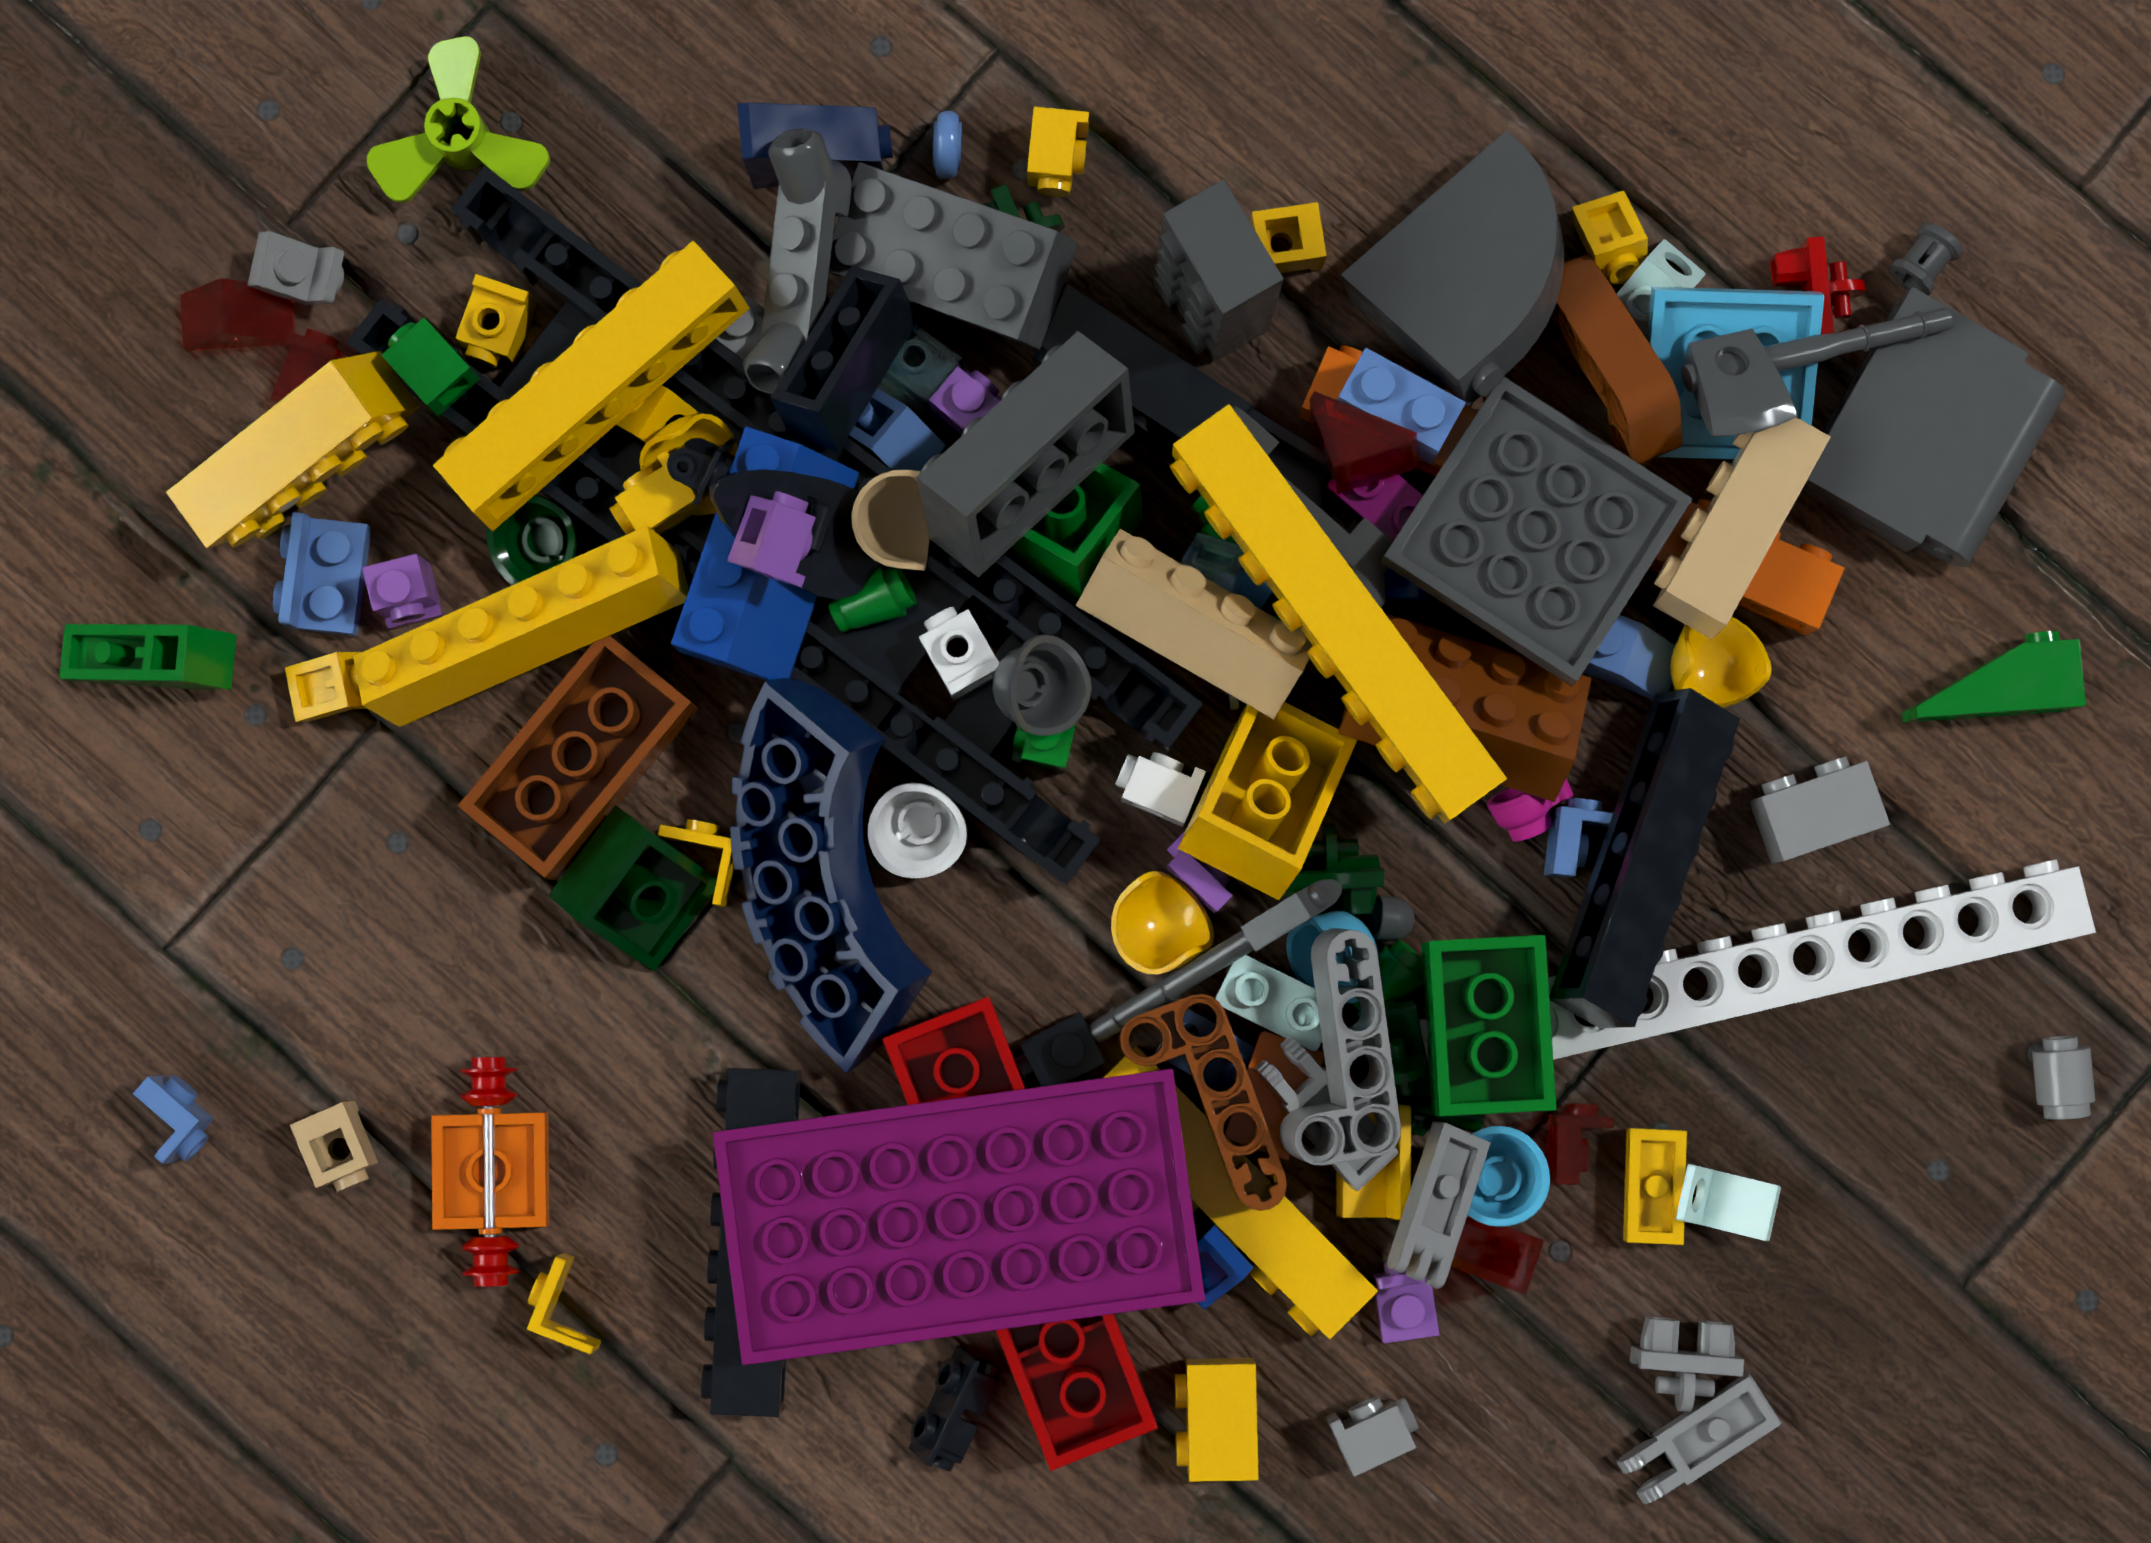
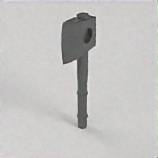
M1948 308L1924 313L1917 311L1914 315L1868 326L1860 324L1857 328L1846 331L1813 335L1763 347L1753 329L1690 342L1683 358L1685 365L1681 368V376L1687 391H1693L1704 423L1713 437L1757 432L1778 426L1797 417L1793 401L1779 371L1822 362L1855 351L1863 350L1867 352L1869 348L1916 337L1924 339L1926 335L1950 330L1953 325V319Z
M1333 879L1317 881L1241 926L1242 930L1167 977H1160L1159 982L1120 1006L1111 1007L1110 1012L1089 1024L1092 1037L1098 1043L1106 1041L1119 1033L1125 1023L1134 1016L1161 1007L1169 1001H1176L1179 995L1253 950L1256 952L1328 909L1340 897L1342 883Z

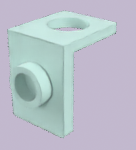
M1663 239L1618 291L1617 295L1647 339L1651 287L1694 288L1706 273L1667 240ZM1666 259L1671 260L1672 262L1677 264L1683 270L1685 275L1673 269L1666 261Z
M1688 1164L1676 1220L1769 1241L1781 1187ZM1697 1185L1696 1196L1692 1204L1694 1190Z

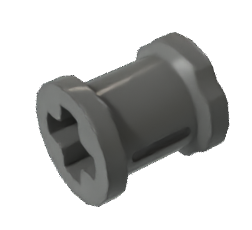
M1924 222L1917 230L1918 239L1902 259H1895L1888 269L1896 282L1906 290L1914 287L1929 296L1935 289L1933 281L1949 261H1956L1963 253V247L1944 228L1930 222Z

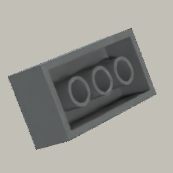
M859 162L851 183L852 189L848 217H839L833 233L829 272L844 279L851 266L898 278L910 303L1040 350L1079 243L1056 230Z
M1223 179L1163 213L1161 235L1158 236L1159 250L1156 251L1158 260L1157 264H1155V269L1158 276L1153 278L1155 286L1167 306L1171 307L1177 304L1183 314L1186 323L1181 325V328L1194 352L1199 354L1205 351L1211 363L1216 362L1269 331L1284 280L1226 181Z
M1079 331L1063 345L1053 347L1046 354L1037 369L1023 381L1013 383L1004 393L1002 400L984 417L972 420L964 429L961 437L943 454H936L930 458L922 468L920 475L916 477L930 540L974 575L980 577L1135 433L1128 368Z

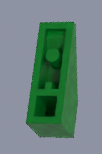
M65 624L59 679L181 689L231 690L237 634L193 625Z
M2059 631L2025 634V643L2003 651L1902 711V722L1911 723L2068 712L2085 707L2086 700L2080 639L2060 640Z

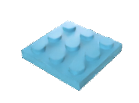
M1651 287L1647 341L1665 366L1676 387L1680 400L1683 440L1682 447L1659 457L1735 459L1740 448L1732 444L1736 435L1713 437L1710 434L1699 411L1693 391H1687L1683 383L1681 368L1685 365L1683 358L1690 342L1748 329L1754 330L1763 347L1820 335L1824 294L1817 291ZM1818 363L1779 371L1793 401L1797 418L1812 426Z

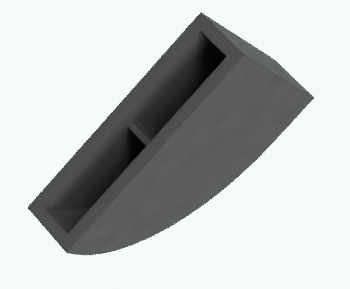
M1506 130L1341 274L1351 303L1451 394L1465 401L1467 408L1479 397L1489 395L1502 382L1504 375L1528 353L1549 322L1557 304L1564 272V244L1554 198L1548 181L1530 152Z

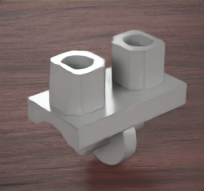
M1646 1316L1641 1333L1640 1346L1631 1345L1630 1363L1638 1364L1640 1369L1676 1371L1675 1377L1657 1376L1655 1391L1662 1394H1674L1677 1411L1691 1412L1695 1396L1714 1397V1380L1696 1379L1695 1373L1743 1377L1744 1359L1735 1355L1733 1325L1726 1322L1698 1321L1697 1350L1678 1349L1679 1320Z

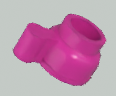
M1566 778L1555 802L1507 788L1490 798L1486 805L1496 824L1508 830L1513 842H1518L1535 837L1554 825L1549 813L1551 807L1571 798L1573 792Z

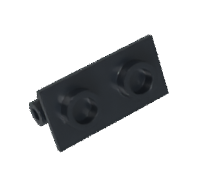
M731 437L720 447L703 438H692L669 456L667 469L670 476L674 480L698 491L693 504L698 506L709 496L712 483L717 478L729 474L735 458L730 453L736 439Z
M959 1345L956 1346L952 1357L945 1360L936 1376L935 1393L927 1409L922 1411L914 1421L911 1430V1443L909 1445V1449L925 1465L931 1467L934 1464L950 1472L955 1463H962L978 1428L975 1423L961 1418L964 1410L967 1409L983 1416L1000 1383V1379L996 1377L1000 1366L981 1357L978 1361Z

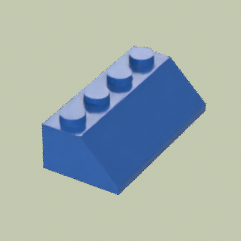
M746 426L729 472L731 474L737 471L756 469L787 471L829 479L854 489L859 477V472L801 444ZM716 512L671 645L680 653L765 681L782 678L790 679L818 596H813L797 586L774 580L728 562L727 560L735 538Z

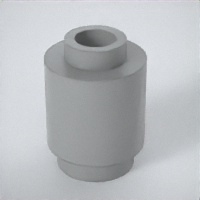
M2065 1035L2042 1038L2043 1047L2032 1050L2036 1102L2037 1105L2043 1106L2044 1118L2060 1120L2091 1116L2090 1103L2096 1101L2091 1047L2078 1045V1036Z

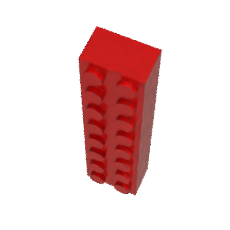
M990 996L882 1038L908 1105L1026 1089ZM1115 1314L996 1330L1050 1471L1158 1429L1155 1415Z

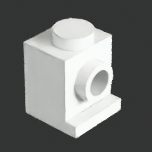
M949 607L924 622L928 632L919 636V639L953 700L994 678L999 661L992 652L969 609L957 614L954 607ZM953 638H962L968 643V651L962 657H952L947 652V644Z
M1153 752L1150 760L1128 754L1115 785L1125 789L1121 802L1183 827L1206 771L1195 767L1192 776L1189 777L1181 773L1184 766L1183 763L1163 754Z

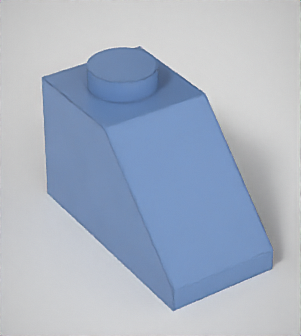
M878 388L848 436L849 439L891 470L922 471L927 461L934 455L939 454L946 446L908 406Z
M1619 615L1583 673L1653 700L1655 694L1668 692L1672 684L1670 663L1675 645L1644 624Z

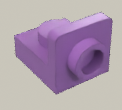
M1184 831L1167 849L1174 859L1167 865L1166 869L1188 887L1198 900L1215 914L1233 896L1224 888L1230 882V879L1224 872L1205 862L1200 864L1191 855L1177 849L1185 833Z
M1384 1262L1385 1272L1371 1274L1373 1286L1378 1290L1374 1296L1381 1342L1384 1344L1439 1336L1433 1288L1427 1285L1424 1279L1417 1281L1408 1277L1406 1270L1403 1273H1398L1389 1269L1387 1262Z

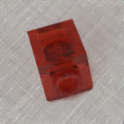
M307 329L304 336L287 331L284 342L290 347V350L270 399L278 403L329 361L346 358L339 349H336L339 341L313 329Z
M1564 1103V1114H1548L1547 1162L1551 1183L1580 1185V1172H1587L1589 1166V1143L1587 1138H1581V1127L1614 1128V1117L1598 1115V1104Z

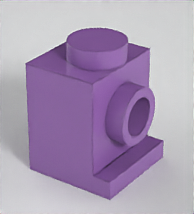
M957 366L929 399L932 414L961 437L964 429L972 420L984 417L1002 398L998 396L1000 393L999 389L977 370H974L972 373L968 370L964 372Z
M779 491L775 492L773 500L751 495L727 561L774 580L802 588L806 576L800 575L796 571L800 561L806 557L811 548L813 538L811 530L816 517L806 514L809 503Z
M417 553L362 567L372 611L385 618L388 630L443 616L431 563Z

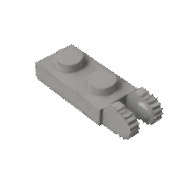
M1291 1036L1287 1037L1280 1046L1286 1058L1308 1077L1295 1091L1283 1079L1279 1070L1267 1061L1263 1060L1254 1068L1269 1090L1282 1101L1280 1106L1287 1115L1301 1107L1331 1103L1326 1068L1319 1066L1302 1045ZM1367 1114L1360 1119L1357 1129L1359 1139L1362 1142L1369 1140L1376 1131L1375 1123ZM1317 1121L1310 1123L1303 1131L1316 1147L1322 1138V1130ZM1394 1147L1390 1152L1381 1156L1331 1164V1166L1351 1189L1358 1192L1399 1152Z
M1745 1373L1743 1377L1740 1376L1715 1392L1714 1397H1708L1695 1405L1691 1412H1684L1652 1433L1654 1438L1635 1446L1619 1458L1617 1464L1622 1472L1627 1474L1641 1469L1660 1454H1665L1673 1468L1647 1480L1636 1491L1642 1503L1646 1505L1661 1498L1664 1494L1669 1493L1682 1483L1689 1485L1782 1423L1752 1376Z

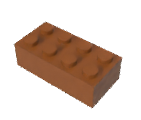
M1385 613L1507 777L1500 785L1555 802L1575 762L1591 678L1581 675L1579 680L1571 687L1527 657ZM1345 707L1338 734L1376 746L1382 739L1369 721L1361 726Z
M609 635L593 642L459 803L458 807L544 878L557 881L585 847L614 806H619L699 708Z

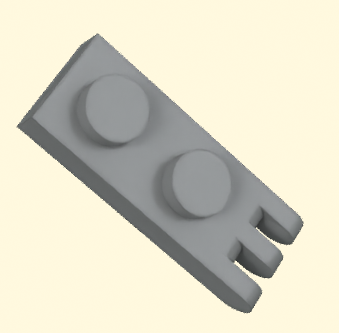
M1432 1122L1388 1256L1387 1267L1398 1273H1403L1406 1270L1408 1277L1417 1281L1424 1279L1427 1285L1436 1289L1441 1288L1445 1284L1491 1142L1446 1122Z

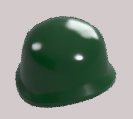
M534 495L493 532L488 527L486 529L487 545L492 561L499 573L511 585L577 557L581 549V531L576 519L558 503L538 495Z

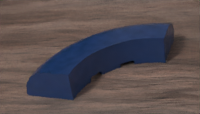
M788 678L772 679L764 682L750 711L740 743L745 745L740 773L734 776L732 780V794L737 795V824L731 826V850L734 869H741L748 899L742 902L746 921L755 944L762 942L772 968L775 971L771 978L777 990L785 988L803 1015V1018L799 1021L819 1047L848 1073L864 1062L883 1044L882 1038L889 1036L895 1030L932 971L916 957L890 922L873 885L866 859L863 839L864 797L872 765L885 738L827 692L802 681Z

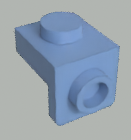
M173 1074L169 1078L165 1075L148 1076L133 1094L175 1130L154 1157L162 1164L174 1163L180 1158L184 1162L190 1160L207 1142L209 1136L204 1131L214 1120L210 1114L194 1101L198 1097V1093L188 1083Z

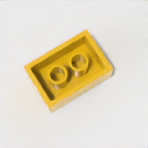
M1286 702L1283 703L1274 719L1247 704L1234 725L1177 849L1280 900L1302 869L1357 740L1338 734L1339 729Z

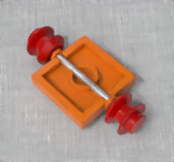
M506 1057L471 1058V1069H460L461 1073L471 1077L472 1089L461 1094L460 1098L471 1106H483V1108L477 1109L478 1114L431 1116L432 1230L479 1229V1234H485V1236L472 1237L462 1245V1250L473 1254V1266L462 1271V1275L473 1276V1285L476 1287L508 1285V1275L520 1273L519 1269L508 1265V1253L518 1248L519 1243L509 1236L496 1235L503 1233V1228L547 1227L550 1225L548 1112L501 1113V1108H495L497 1105H507L518 1096L516 1092L506 1088V1076L517 1071V1068H506Z

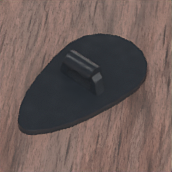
M767 469L737 471L721 476L712 483L709 493L710 501L720 520L734 538H736L751 495L773 500L775 492L779 491L809 503L806 514L816 517L811 530L813 536L812 544L806 557L800 561L796 573L806 576L801 589L813 596L838 600L856 595L865 587L873 573L881 566V563L873 560L862 550L855 538L851 514L859 491L825 478Z

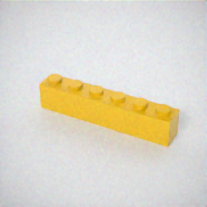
M692 241L684 249L670 254L662 262L659 270L640 287L627 291L619 299L616 307L597 324L583 329L576 336L573 344L553 362L540 366L533 373L530 382L515 395L496 404L488 413L487 419L471 433L453 441L445 450L443 457L433 467L471 511L493 532L747 312L750 307L733 282Z
M644 526L353 656L361 703L364 707L401 727L683 604L686 601L689 588L680 551L649 526Z
M1136 1045L1132 1048V1051L1138 1056L1147 1057ZM1124 1056L1103 1078L1160 1069L1156 1065L1142 1066L1135 1064ZM1175 1085L1193 1212L1200 1207L1236 1249L1240 1248L1255 1263L1253 1265L1254 1268L1249 1274L1270 1296L1280 1289L1295 1304L1287 1313L1311 1337L1320 1330L1330 1340L1378 1290L1285 1196L1278 1205L1263 1211L1250 1209L1237 1198L1206 1116ZM1225 1136V1138L1227 1139V1141H1228L1229 1143L1233 1144V1143ZM1245 1155L1232 1156L1234 1166H1237L1244 1160L1250 1170L1252 1180L1244 1184L1245 1192L1254 1191L1259 1198L1266 1197L1268 1195L1267 1185L1271 1182Z

